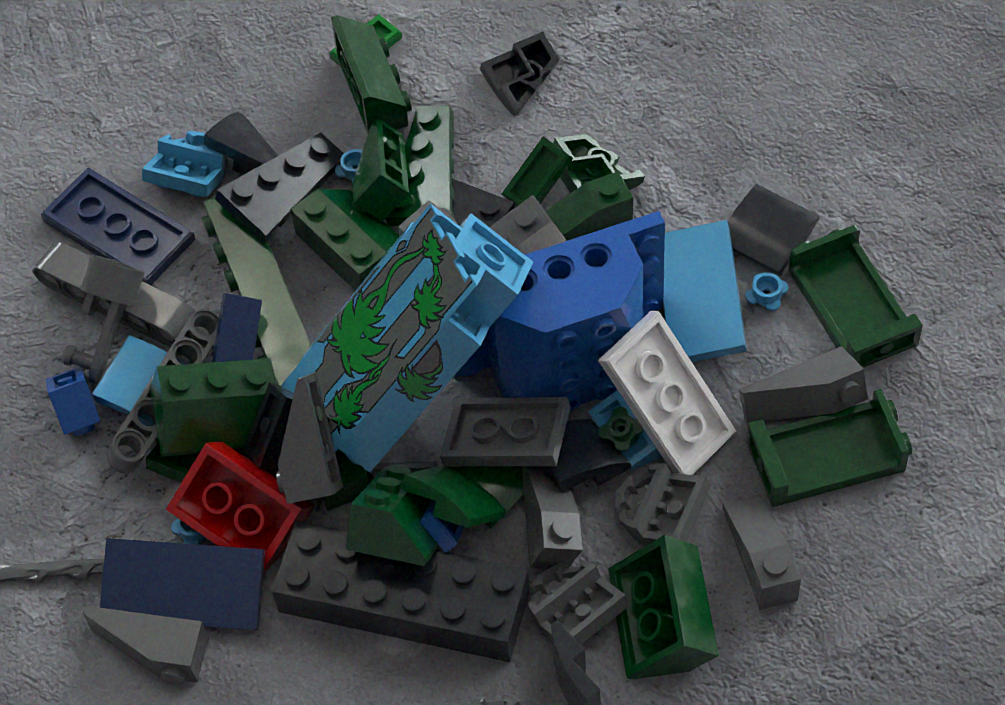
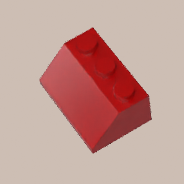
M219 441L205 443L166 510L218 546L266 550L265 573L287 548L295 522L305 523L316 505L309 500L287 504L285 494L280 492L277 479L274 476L258 468L252 461L224 442Z

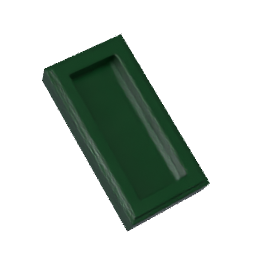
M543 136L501 195L513 201L516 206H519L532 195L541 204L573 160V157Z

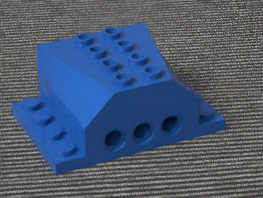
M660 211L525 254V256L533 261V264L519 294L489 327L481 346L454 375V378L463 375H474L482 369L490 367L502 398L567 397L570 411L575 410L581 404L596 399L604 400L616 392L617 388L598 360L650 311L663 309L665 221Z

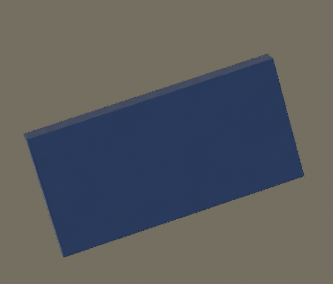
M89 167L41 213L43 222L97 256L118 261L144 271L142 281L149 285H152L196 239L193 231Z
M106 538L100 608L202 621L203 625L208 627L259 630L266 550Z

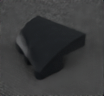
M542 31L514 43L511 51L482 62L480 71L502 104L512 115H515L521 111L531 96L556 67L560 59Z
M235 112L223 118L204 134V145L233 159L232 170L242 175L278 156L245 115L240 112Z

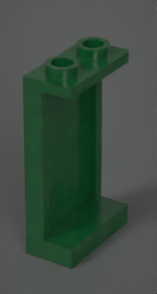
M852 225L845 229H835L827 236L812 242L805 241L797 245L790 251L788 271L835 347L842 346L864 368L918 346L923 324L916 314L905 315L859 244L860 230L857 225Z
M882 389L873 391V397L870 402L846 408L835 414L818 415L770 429L766 428L763 419L748 423L746 443L772 507L904 472L908 457L912 454L909 436L906 432L901 433L898 427L896 407L892 400L887 401Z

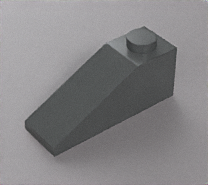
M842 346L739 389L744 419L747 423L761 419L771 421L835 414L868 399L864 369Z
M317 372L298 378L295 386L278 462L279 471L277 472V485L280 492L285 494L287 504L330 496L343 488Z
M522 466L530 568L548 569L559 563L568 568L583 550L580 516L571 489L561 492L540 466Z
M761 494L723 503L725 516L759 610L797 601L801 584L799 571L788 542Z
M91 606L84 607L83 615L93 632L154 675L160 677L163 681L171 684H183L184 681L198 682L209 640L202 621Z

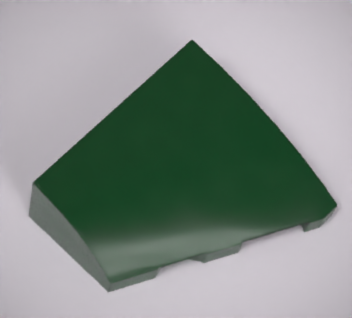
M587 134L556 137L553 144L573 157V160L560 176L570 193L586 182L619 171L629 190L637 187L644 181L645 175L642 171L638 169L631 173L617 164L620 157L612 151L602 148L596 140Z

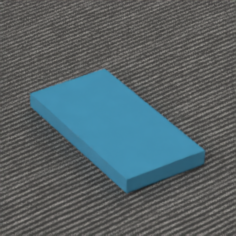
M727 220L665 233L663 299L665 319L691 362L747 351L732 242Z

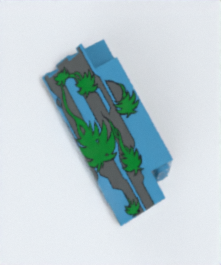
M430 203L414 223L411 222L308 348L297 367L281 386L294 393L298 378L317 372L326 415L330 418L328 424L335 452L337 449H340L351 462L361 465L371 472L481 346L489 327L519 294L533 261L472 213L459 226Z

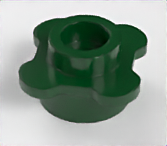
M618 407L613 410L612 417L607 424L600 426L599 436L603 440L609 439L618 451L624 452L629 450L638 441L644 429L637 419L628 415L626 408ZM624 426L625 430L623 432H619V427Z

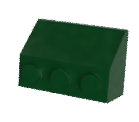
M339 15L331 17L337 59L367 134L369 133L372 121L376 117L396 130L409 126L407 112L412 111L411 102L407 92H400L398 84H401L400 76L396 65H389L387 58L390 57L384 37L378 39L372 25Z
M317 189L290 208L296 235L355 291L400 237L384 221L360 212L355 204H353V192L351 190Z
M271 358L157 366L150 384L161 457L198 454L205 443L219 441L224 442L234 450H243L269 382L276 383Z
M401 465L384 467L351 503L346 550L421 566L426 565L439 547V544L420 523L431 499L401 490L404 474L412 473L411 469Z
M663 535L608 568L610 583L626 595L630 604L628 608L616 616L626 678L640 679L690 672L719 656L697 545Z

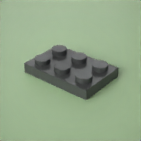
M456 398L440 453L443 467L557 466L570 411L568 398Z

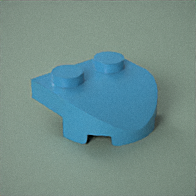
M188 131L185 138L172 140L171 135L168 134L158 140V153L142 168V181L156 184L160 188L184 191L196 197H208L224 179L225 155L204 145L205 133Z

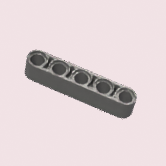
M54 242L32 269V272L48 288L81 304L84 303L87 292L81 290L80 286L90 256L64 243ZM142 281L134 306L125 305L120 323L171 347L195 310L184 301ZM100 297L96 311L107 316L112 301Z
M209 309L195 311L186 322L159 366L182 365L175 357L178 355L187 357L192 364L203 363L215 344L219 316ZM194 327H203L210 335H199ZM152 378L118 430L107 452V462L116 472L130 473L135 471L158 436L150 391ZM147 415L153 419L155 425L145 426L138 420L137 416ZM127 445L135 451L136 456H123L118 447Z

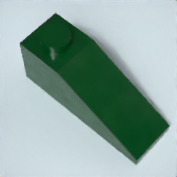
M376 117L371 123L354 177L353 204L363 214L372 215L383 221L407 196L409 186L404 135Z
M619 171L584 183L545 212L568 241L632 220L633 196Z

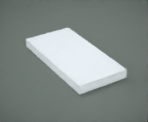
M650 311L598 360L673 473L693 475L736 432L659 311Z

